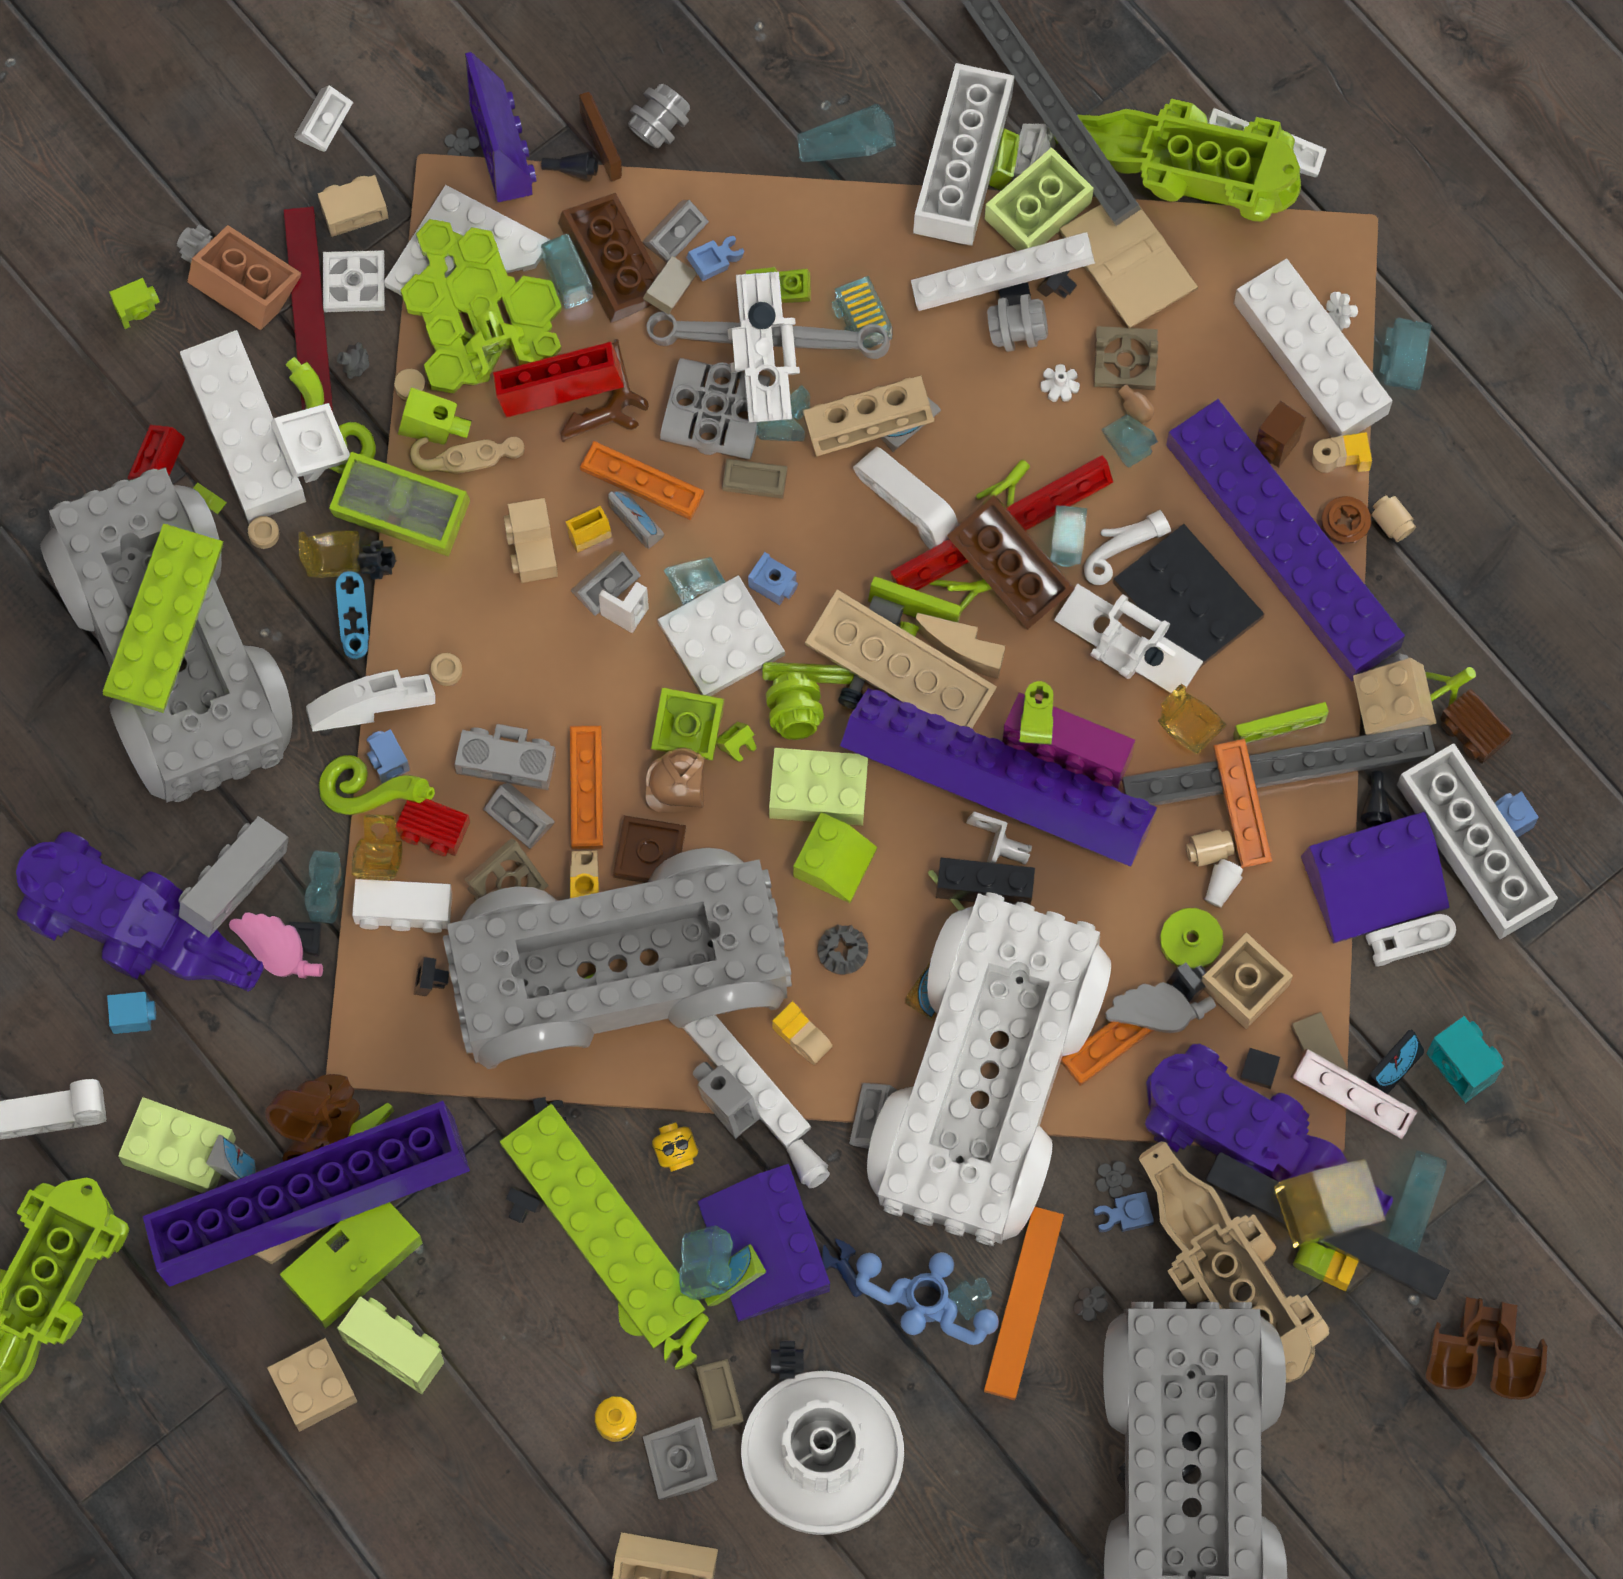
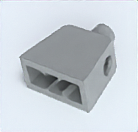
M703 1062L695 1068L693 1076L699 1081L697 1086L702 1100L735 1139L760 1119L753 1096L723 1065L718 1066L714 1070L707 1062Z

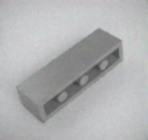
M259 816L251 825L246 823L237 835L238 839L232 845L227 844L219 853L218 861L212 867L208 865L201 872L198 883L193 888H186L179 898V917L207 937H210L287 851L289 837Z

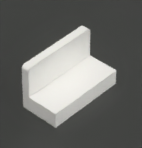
M636 582L624 601L602 590L599 594L601 615L633 633L649 609L647 587Z

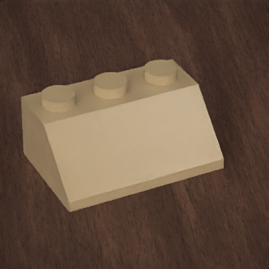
M621 1532L615 1555L612 1579H714L718 1549Z

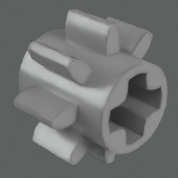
M198 225L196 229L187 227L177 242V247L181 249L179 252L182 254L181 258L191 263L192 258L211 241V231L201 225Z

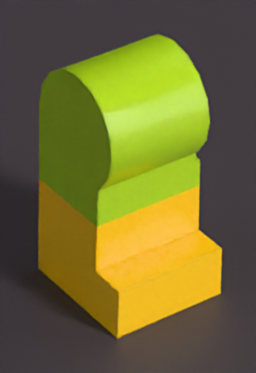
M1302 1240L1293 1266L1306 1274L1346 1291L1359 1261L1330 1248L1327 1249L1313 1241Z

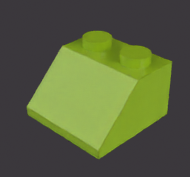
M821 812L793 866V877L851 903L877 850V846L849 824Z

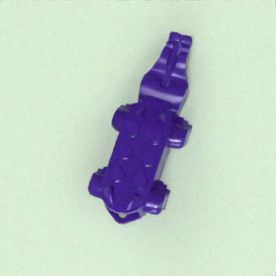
M62 832L54 843H38L29 848L19 859L16 869L17 883L24 897L17 910L18 919L27 924L32 931L55 941L57 936L62 937L64 932L68 933L71 928L103 943L102 959L116 971L135 980L138 979L140 974L144 975L146 970L150 971L153 964L183 980H217L245 991H251L264 970L262 961L252 958L236 946L230 944L217 929L210 937H207L180 918V903L178 901L183 891L170 880L160 874L149 871L138 881L102 864V859H100L101 852L91 847L87 840L74 833Z
M1192 1044L1185 1054H1175L1162 1060L1148 1077L1146 1090L1150 1112L1145 1120V1126L1155 1136L1154 1140L1156 1142H1166L1173 1152L1177 1153L1179 1149L1185 1150L1187 1145L1191 1146L1195 1142L1215 1155L1221 1152L1328 1208L1340 1209L1373 1225L1382 1222L1393 1202L1392 1195L1385 1194L1368 1179L1359 1174L1337 1146L1327 1140L1307 1135L1309 1132L1307 1129L1309 1125L1307 1119L1310 1115L1297 1100L1285 1093H1277L1269 1100L1226 1073L1228 1067L1219 1060L1220 1056L1212 1049L1202 1044Z

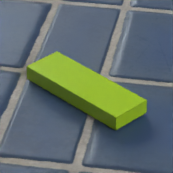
M879 577L873 578L868 602H871L874 596H878L903 605V614L916 618L917 613L959 623L962 610L960 605Z
M1323 702L1236 725L1233 733L1234 740L1245 739L1246 743L1323 724L1326 722L1329 713L1327 704Z

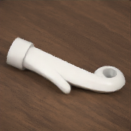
M1158 510L1148 515L1147 519L1122 528L1101 530L1102 536L1114 538L1105 542L1087 558L1084 564L1086 579L1094 585L1106 584L1113 576L1112 567L1105 561L1106 559L1154 537L1160 538L1171 532L1170 525L1162 511ZM1095 567H1100L1104 570V573L1096 575L1093 571Z

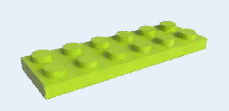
M163 523L106 680L103 695L164 713L219 560L223 541Z

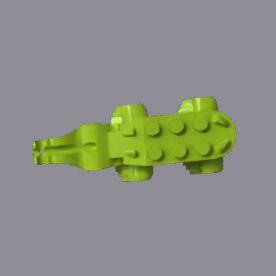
M1171 99L1169 104H1165L1164 109H1160L1158 116L1131 109H1123L1100 116L1077 115L1114 170L1126 174L1141 172L1143 185L1161 199L1174 202L1178 201L1182 196L1233 206L1240 210L1242 217L1261 222L1269 219L1272 213L1286 210L1295 203L1300 194L1301 170L1293 150L1295 139L1290 133L1281 129V123L1278 121L1256 117L1254 122L1250 121L1249 125L1245 126L1244 131L1208 124L1206 115L1193 103Z
M91 1178L65 1181L56 1187L42 1183L36 1186L34 1190L29 1189L17 1211V1214L21 1216L20 1221L25 1224V1228L29 1229L8 1270L0 1269V1403L16 1386L26 1381L35 1367L42 1343L56 1345L58 1342L63 1345L67 1339L74 1335L83 1318V1313L75 1305V1302L97 1260H102L103 1257L109 1259L113 1252H118L128 1236V1224L114 1216V1211L108 1200L104 1197L98 1183ZM85 1186H91V1187H92V1190L86 1189V1188H84V1187H85Z

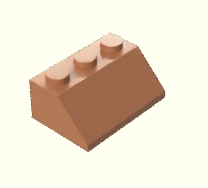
M227 225L192 258L187 282L259 330H262L280 312L298 282L301 272Z

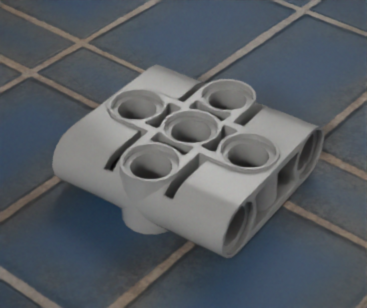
M680 358L662 424L660 440L694 447L705 455L717 452L750 460L760 422L749 423L748 419H742L738 416L740 412L748 411L744 371L731 373V365L723 362L712 365ZM709 372L705 387H703L705 383L706 373ZM758 375L760 384L768 387L770 377ZM720 377H725L730 380L727 384L720 385L715 382V380ZM738 379H740L737 393L735 394ZM688 398L693 403L688 406H682L678 401ZM712 405H719L723 408L717 413L708 410ZM694 423H696V424H695V428H694L693 438L691 439L690 437H691V434H692L693 426H694ZM725 430H727L726 437H725V442H724V446H723V445H722V442H723ZM713 433L716 437L712 440H704L701 438V435Z

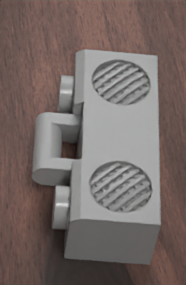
M497 724L494 737L482 728L474 727L470 731L462 730L455 760L456 774L549 790L556 757L555 746H550V742L543 739H532V742H527L528 729ZM501 737L518 740V743L501 740Z

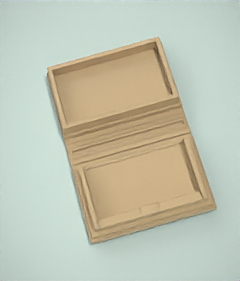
M1100 204L1059 228L1063 238L1087 232L1095 264L1084 266L1087 272L1090 271L1129 329L1198 289L1194 280L1142 208L1116 226Z

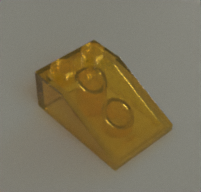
M1366 1159L1312 1171L1282 1180L1274 1186L1294 1248L1386 1220Z

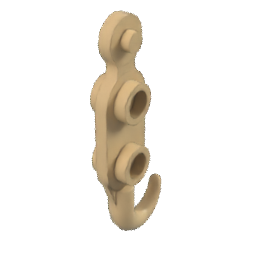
M425 437L413 444L410 458L412 463L423 471H443L461 474L492 467L503 456L511 459L519 458L524 453V443L518 437L507 438L502 444H497L491 440H481L453 446L435 459L424 460L419 455V449L422 445L428 443V438Z

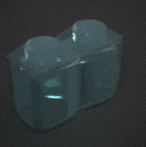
M315 851L309 863L311 882L306 889L305 906L312 922L334 923L340 908L337 893L343 883V867L337 852Z
M716 1225L685 1233L681 1246L683 1264L679 1275L681 1293L696 1301L727 1292L731 1278L728 1262L733 1248L730 1233Z

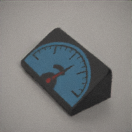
M1412 1029L1406 1032L1368 1076V1084L1389 1094L1424 1054V1048Z

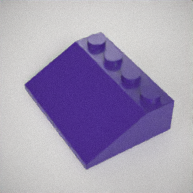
M472 52L465 53L469 106L497 203L533 195L532 183L537 182L533 164L528 165L526 158H529V150L526 140L521 141L519 134L522 133L519 116H513L512 110L515 109L512 92H506L503 80Z
M1425 812L1311 845L1301 855L1333 944L1446 910L1450 907L1436 840Z
M789 1164L754 1175L698 1201L718 1264H721L751 1244L766 1270L765 1274L730 1296L738 1322L830 1292V1281Z

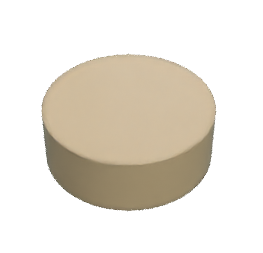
M402 370L395 378L396 393L403 400L407 401L411 387L425 392V379L418 370Z
M260 516L251 521L248 526V536L255 547L267 549L277 543L280 533L277 523L272 518Z
M442 653L436 656L431 663L433 679L443 686L457 683L462 676V665L459 658L451 653Z

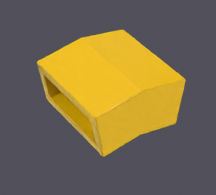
M601 506L565 521L569 538L577 553L612 537L608 518Z

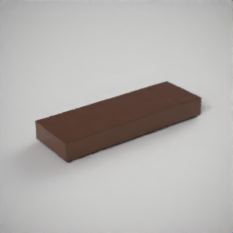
M589 92L579 94L580 114L610 181L621 179L622 167L620 156L593 96Z

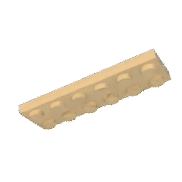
M836 590L804 643L892 698L901 702L912 703L918 709L930 714L941 715L947 721L959 726L973 728L997 686L839 590Z

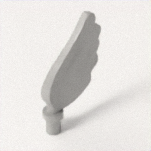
M1161 982L1156 987L1142 984L1137 989L1126 991L1125 995L1116 996L1113 999L1114 1007L1109 1008L1105 1015L1106 1019L1110 1022L1133 1024L1164 1033H1177L1184 1030L1194 1018L1198 1020L1204 1018V1014L1215 1008L1216 1004L1211 996L1199 1003L1193 1002L1189 1004L1179 990L1167 983Z

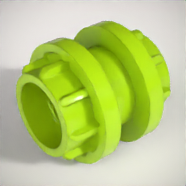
M798 672L783 674L773 681V686L766 692L767 706L771 709L769 721L770 726L780 733L782 737L791 740L804 739L817 731V726L824 719L823 707L819 703L821 694L818 684L809 679L807 675Z

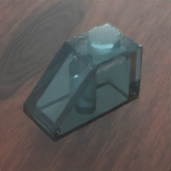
M1056 505L1050 555L1052 562H1056V564L1064 567L1081 564L1087 508Z

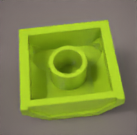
M662 688L651 749L669 752L677 748H688L696 753L698 752L707 760H713L725 699Z

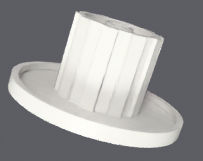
M806 1372L795 1375V1379H786L770 1389L756 1404L745 1425L742 1437V1468L747 1485L755 1500L776 1521L791 1529L808 1534L830 1535L842 1533L859 1527L872 1519L891 1499L903 1469V1435L896 1415L889 1404L875 1389L865 1382L839 1372Z

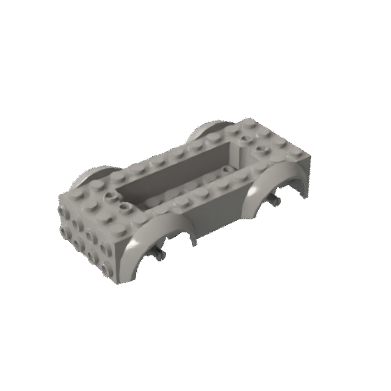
M166 468L160 470H148L140 477L130 481L120 480L114 483L111 488L100 492L98 490L90 491L81 499L73 502L63 501L56 504L53 509L49 510L51 529L43 538L40 547L55 586L73 620L80 629L95 631L111 669L163 523L219 540L212 514L199 492L190 487L173 485ZM221 554L184 655L187 667L182 672H178L164 713L115 698L109 705L118 734L138 775L151 795L165 799L166 803L173 800L175 802L184 801L191 797L192 793L199 790L210 791L219 787L221 782L231 778L234 780L242 779L248 776L254 769L259 767L266 769L277 765L280 759H283V753L291 738L292 709L282 673L276 661L265 649L242 644L217 587L216 581L220 577L222 566Z
M701 848L682 852L665 860L654 870L647 883L557 901L543 890L520 886L503 888L477 899L468 907L461 921L447 924L449 935L443 936L466 1053H473L475 1063L480 1062L487 1069H492L505 1060L529 1053H537L538 1051L542 1052L562 1047L587 1048L590 1046L596 1033L669 1019L677 1028H683L696 1020L717 1014H725V1012L729 1013L731 1011L757 1007H767L770 1010L779 1009L783 999L787 998V987L792 986L791 969L788 957H785L782 929L778 925V912L775 899L772 898L771 881L768 869L762 870L760 859L743 862L733 853L723 849ZM648 949L654 950L659 956L658 961L651 966H646L640 961L641 953ZM615 959H622L627 963L626 969L622 972L612 971L609 965ZM582 963H592L596 967V973L593 977L584 979L578 975V967Z
M1131 1302V1309H1124V1313L1116 1317L1108 1326L1104 1348L1103 1381L1106 1415L1110 1426L1125 1434V1513L1112 1520L1108 1528L1105 1544L1104 1579H1287V1561L1281 1534L1270 1520L1262 1516L1261 1433L1273 1426L1280 1417L1286 1389L1285 1356L1279 1333L1271 1323L1260 1316V1309H1252V1302H1229V1309H1219V1302H1197V1309H1186V1302H1164V1309H1153V1302ZM1189 1431L1198 1433L1201 1438L1199 1448L1194 1451L1186 1450L1182 1445V1437ZM1190 1464L1196 1465L1201 1473L1199 1480L1193 1484L1186 1483L1182 1478L1183 1469ZM1188 1498H1196L1201 1503V1512L1196 1517H1188L1183 1513L1182 1505Z

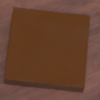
M624 815L613 878L647 883L654 870L660 864L682 853L686 825Z

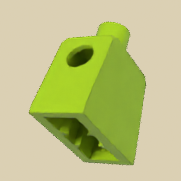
M411 387L398 435L415 439L426 437L429 442L446 444L449 433L467 438L472 420L454 416L457 407L455 402Z

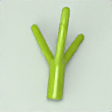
M1020 460L1005 480L978 493L976 498L982 499L988 495L991 496L993 493L997 496L1008 488L1007 507L1014 504L1015 486L1028 471L1030 465L1025 460Z
M984 579L972 583L935 580L929 584L948 587V591H970L960 604L962 607L961 612L978 593L992 590Z
M1467 667L1453 677L1425 672L1426 678L1446 683V685L1430 695L1431 701L1451 690L1448 707L1456 700L1459 687L1476 677V672L1472 667Z

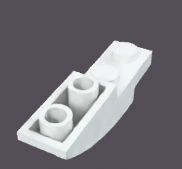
M392 670L366 676L335 688L308 704L306 712L312 731L374 722V713L435 704V692L429 674L401 678L398 670Z

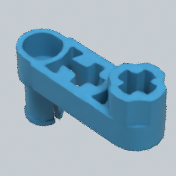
M347 571L342 573L336 581L340 636L345 655L352 660H359L367 654L369 641L364 583L359 574ZM347 579H353L354 584H359V587L354 588L353 594H347L346 589H341V586L346 585ZM350 608H355L356 613L362 614V618L357 619L356 623L357 630L364 628V634L352 633L347 636L344 635V630L351 631L350 621L344 620V615L349 614ZM356 640L361 643V647L357 651L350 648L349 645L352 641Z

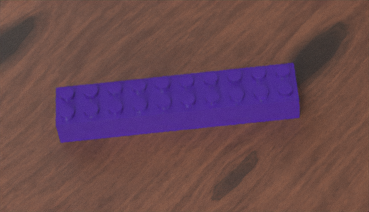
M1219 399L1169 431L1166 446L1351 682L1354 681L1353 675L1370 670L1401 648L1405 638L1404 633Z
M870 688L867 689L850 715L840 744L845 749L1130 867L1146 839L1157 807L1150 805L1144 799L1134 798L1121 793L1115 787L1104 786L1092 781L1086 775L1075 774L1063 769L1057 763L1046 762L1034 757L1028 751L1017 750L1005 745L999 739L988 738L976 733L970 727L959 726L947 721L941 715L930 714L918 709L912 703L901 702L889 697L883 691Z
M440 1101L145 1215L143 1220L156 1270L167 1285L171 1287L469 1172L470 1169L455 1119L445 1102Z

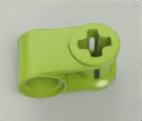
M1033 682L1026 689L1024 709L1021 717L1020 742L1051 745L1054 695L1051 686L1046 682ZM1036 694L1042 695V704L1036 703Z

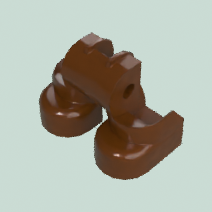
M327 1074L314 1080L305 1081L296 1090H283L279 1092L267 1106L265 1115L269 1124L282 1136L294 1140L282 1157L283 1162L349 1136L352 1124L361 1113L359 1103L352 1098L354 1088L351 1086L347 1076Z
M1466 1297L1462 1309L1459 1337L1439 1334L1441 1324L1437 1322L1431 1334L1430 1350L1427 1356L1426 1379L1431 1384L1444 1389L1456 1390L1469 1387L1474 1382L1477 1374L1478 1346L1492 1347L1495 1351V1359L1491 1369V1390L1495 1394L1508 1399H1529L1536 1396L1546 1373L1548 1346L1544 1339L1540 1340L1536 1349L1515 1345L1518 1305L1507 1304L1501 1301L1498 1309L1483 1306L1482 1298Z

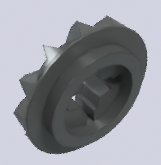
M838 924L826 930L819 940L818 956L823 966L829 971L841 975L850 974L864 965L868 956V943L863 933L859 932L852 925L841 926ZM840 938H842L846 946H852V949L848 950L847 961H844V956L841 955V952L833 951L838 948Z

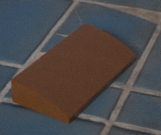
M613 193L563 210L558 224L610 322L618 321L651 306L652 304L644 300L643 297L659 273L617 194Z
M994 493L947 535L1027 630L1075 590L1071 582Z

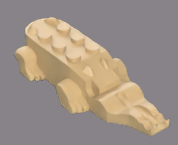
M1158 1142L1143 1152L1139 1157V1161L1146 1170L1157 1192L1160 1222L1168 1235L1182 1250V1253L1176 1256L1177 1260L1171 1263L1173 1267L1168 1270V1273L1190 1304H1197V1302L1209 1299L1210 1302H1219V1309H1229V1302H1252V1309H1260V1316L1271 1323L1280 1335L1285 1356L1286 1383L1300 1379L1312 1365L1315 1357V1345L1329 1335V1327L1307 1295L1302 1298L1299 1295L1295 1297L1291 1295L1289 1297L1285 1296L1264 1263L1273 1256L1276 1246L1257 1217L1252 1215L1248 1218L1245 1215L1242 1218L1237 1216L1231 1220L1216 1190L1190 1174L1166 1142Z

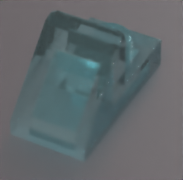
M802 385L790 395L792 419L765 421L757 424V436L761 440H805V430L794 420L795 418L797 420L801 419L804 416L803 410L810 409V393Z
M1127 414L1101 429L1106 439L1127 467H1131L1151 455L1152 450L1150 446L1158 442L1152 430Z
M711 557L670 566L664 570L670 585L682 605L692 601L698 594L709 592L725 583Z

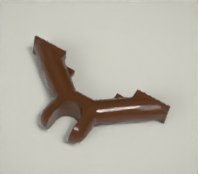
M615 339L612 345L621 363L624 387L611 390L612 397L605 406L594 410L586 407L583 414L580 415L573 412L566 426H564L565 429L561 432L562 442L612 422L626 429H636L639 423L625 415L622 409L627 405H632L641 410H648V401L644 397L630 391L618 339Z

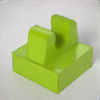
M736 722L717 738L716 745L732 759L741 762L743 757L740 755L739 749L742 745H746L750 751L756 750V744L752 737L755 734L747 724Z

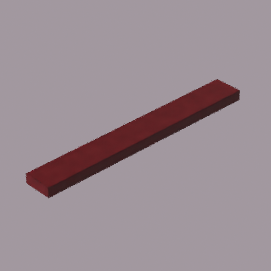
M314 206L284 209L288 263L301 272V276L291 292L297 360L301 365L308 362L314 369L322 384L324 404L329 403L334 415ZM301 393L302 410H305V399Z

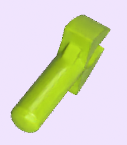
M700 1313L696 1316L681 1339L673 1340L670 1337L666 1339L664 1345L665 1363L673 1351L683 1348V1356L676 1364L675 1370L684 1368L697 1359V1355L691 1352V1345L709 1321L706 1314Z

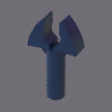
M835 1239L834 1242L841 1251V1260L839 1261L837 1258L832 1257L826 1245H824L822 1260L825 1270L827 1271L830 1268L837 1269L853 1296L859 1297L863 1293L856 1286L857 1276L849 1264L850 1257L855 1255L856 1251L844 1241Z

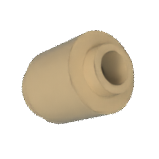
M1386 495L1373 505L1375 511L1371 516L1389 538H1394L1396 542H1399L1415 530L1414 518L1396 496L1389 498Z
M1219 829L1190 836V843L1186 844V852L1189 861H1195L1197 867L1219 862L1220 859L1227 860L1228 856L1234 855V846L1229 831L1221 832Z

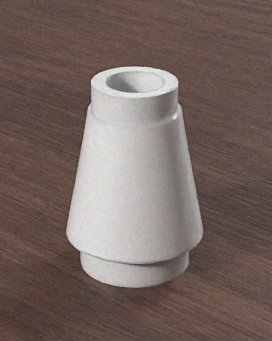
M1220 859L1218 865L1214 864L1205 901L1222 908L1223 904L1243 879L1241 876L1243 869L1225 859Z
M802 1139L793 1142L787 1148V1152L802 1184H806L808 1188H814L822 1184L829 1177L828 1165Z

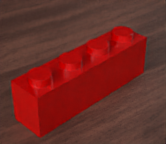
M612 342L493 372L496 396L506 418L624 387L621 363Z

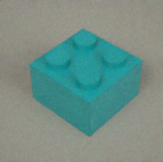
M1463 1016L1434 1037L1426 1054L1461 1099L1467 1103L1493 1084L1504 1066L1502 1064V1056L1493 1046L1489 1047L1481 1038L1483 1033L1474 1021L1469 1022Z

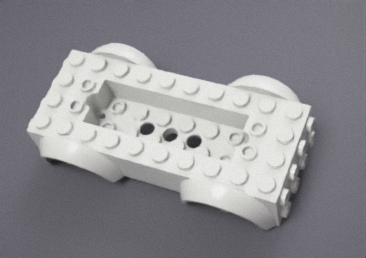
M986 892V895H977L973 907L951 914L940 931L930 962L927 984L930 1005L938 1015L914 1086L893 1092L879 1113L870 1141L867 1173L870 1185L879 1198L880 1205L884 1206L885 1212L896 1216H902L904 1212L915 1216L914 1221L920 1224L932 1226L933 1222L946 1226L945 1231L951 1234L963 1236L964 1232L975 1235L977 1242L994 1246L995 1242L1002 1244L1003 1240L1017 1236L1029 1220L1039 1198L1049 1168L1053 1147L1052 1139L1040 1127V1123L1062 1056L1079 1052L1094 1026L1107 990L1111 973V960L1099 946L1100 932L1095 930L1096 927L1083 921H1077V924L1064 921L1065 917L1061 914L1047 911L1045 915L1034 911L1035 907L1027 903L1017 902L1016 905L1004 902V897L998 894ZM997 1031H1003L1009 1037V1044L1003 1049L994 1048L990 1042L992 1034ZM984 1064H996L999 1068V1074L993 1079L983 1077L981 1068ZM977 1091H983L989 1096V1104L983 1109H977L971 1104V1096Z

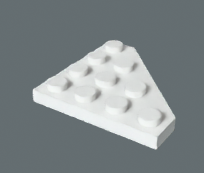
M445 185L384 280V286L401 295V289L415 274L420 275L430 264L427 256H423L416 238V233L429 219L449 222L452 230L463 236L471 227L492 231L507 273L522 269L523 272L535 269L549 248L550 239ZM451 256L445 258L448 271L444 274L445 278L456 268L454 259Z

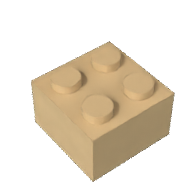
M1407 658L1353 675L1366 735L1436 724L1423 664L1412 658Z
M1246 932L1203 976L1202 983L1206 986L1204 991L1247 1029L1289 987L1293 975Z
M326 1338L267 1367L299 1432L357 1402Z

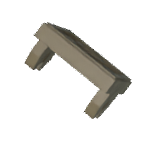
M1097 326L1094 387L1122 388L1127 384L1131 389L1155 390L1158 361V329ZM1117 338H1122L1120 349L1115 353H1104L1105 348L1110 342ZM1131 338L1142 343L1149 355H1137L1131 349ZM1124 352L1130 353L1134 357V363L1128 367L1121 366L1117 362V356ZM1104 363L1114 364L1120 370V377L1110 373ZM1136 365L1147 366L1142 374L1135 378H1130V371Z
M512 838L464 879L469 885L467 890L475 896V901L486 895L485 882L491 871L494 872L497 880L496 887L490 892L502 889L501 883L507 876H514V887L521 886V879L526 874L527 883L525 887L544 890L549 886L517 841ZM506 860H514L518 868L513 872L505 871L500 863Z

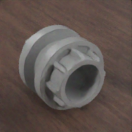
M659 84L655 90L648 87L643 93L648 102L643 108L634 105L629 112L633 117L628 122V126L638 137L653 148H659L664 142L670 145L675 139L670 132L675 124L685 127L689 122L686 114L690 110V105L683 97L665 84Z
M1025 294L1021 295V304L1009 306L1007 298L998 299V305L990 306L987 314L993 345L997 347L1004 346L1008 352L1015 350L1016 341L1026 340L1029 348L1037 347L1038 341L1044 340L1048 336V325L1043 301L1039 299L1031 300L1030 295Z

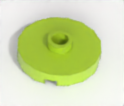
M1185 908L1173 913L1164 923L1160 935L1161 950L1166 959L1178 967L1186 962L1192 970L1200 965L1203 968L1211 966L1220 955L1224 943L1223 930L1217 919L1207 911L1198 908ZM1195 934L1198 940L1196 942H1189L1186 936Z

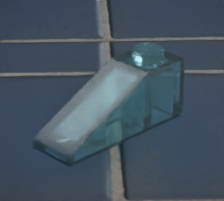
M878 104L797 135L800 159L803 162L870 156L896 146L893 120Z
M1416 1150L1388 1239L1415 1253L1418 1252L1446 1171L1447 1160Z

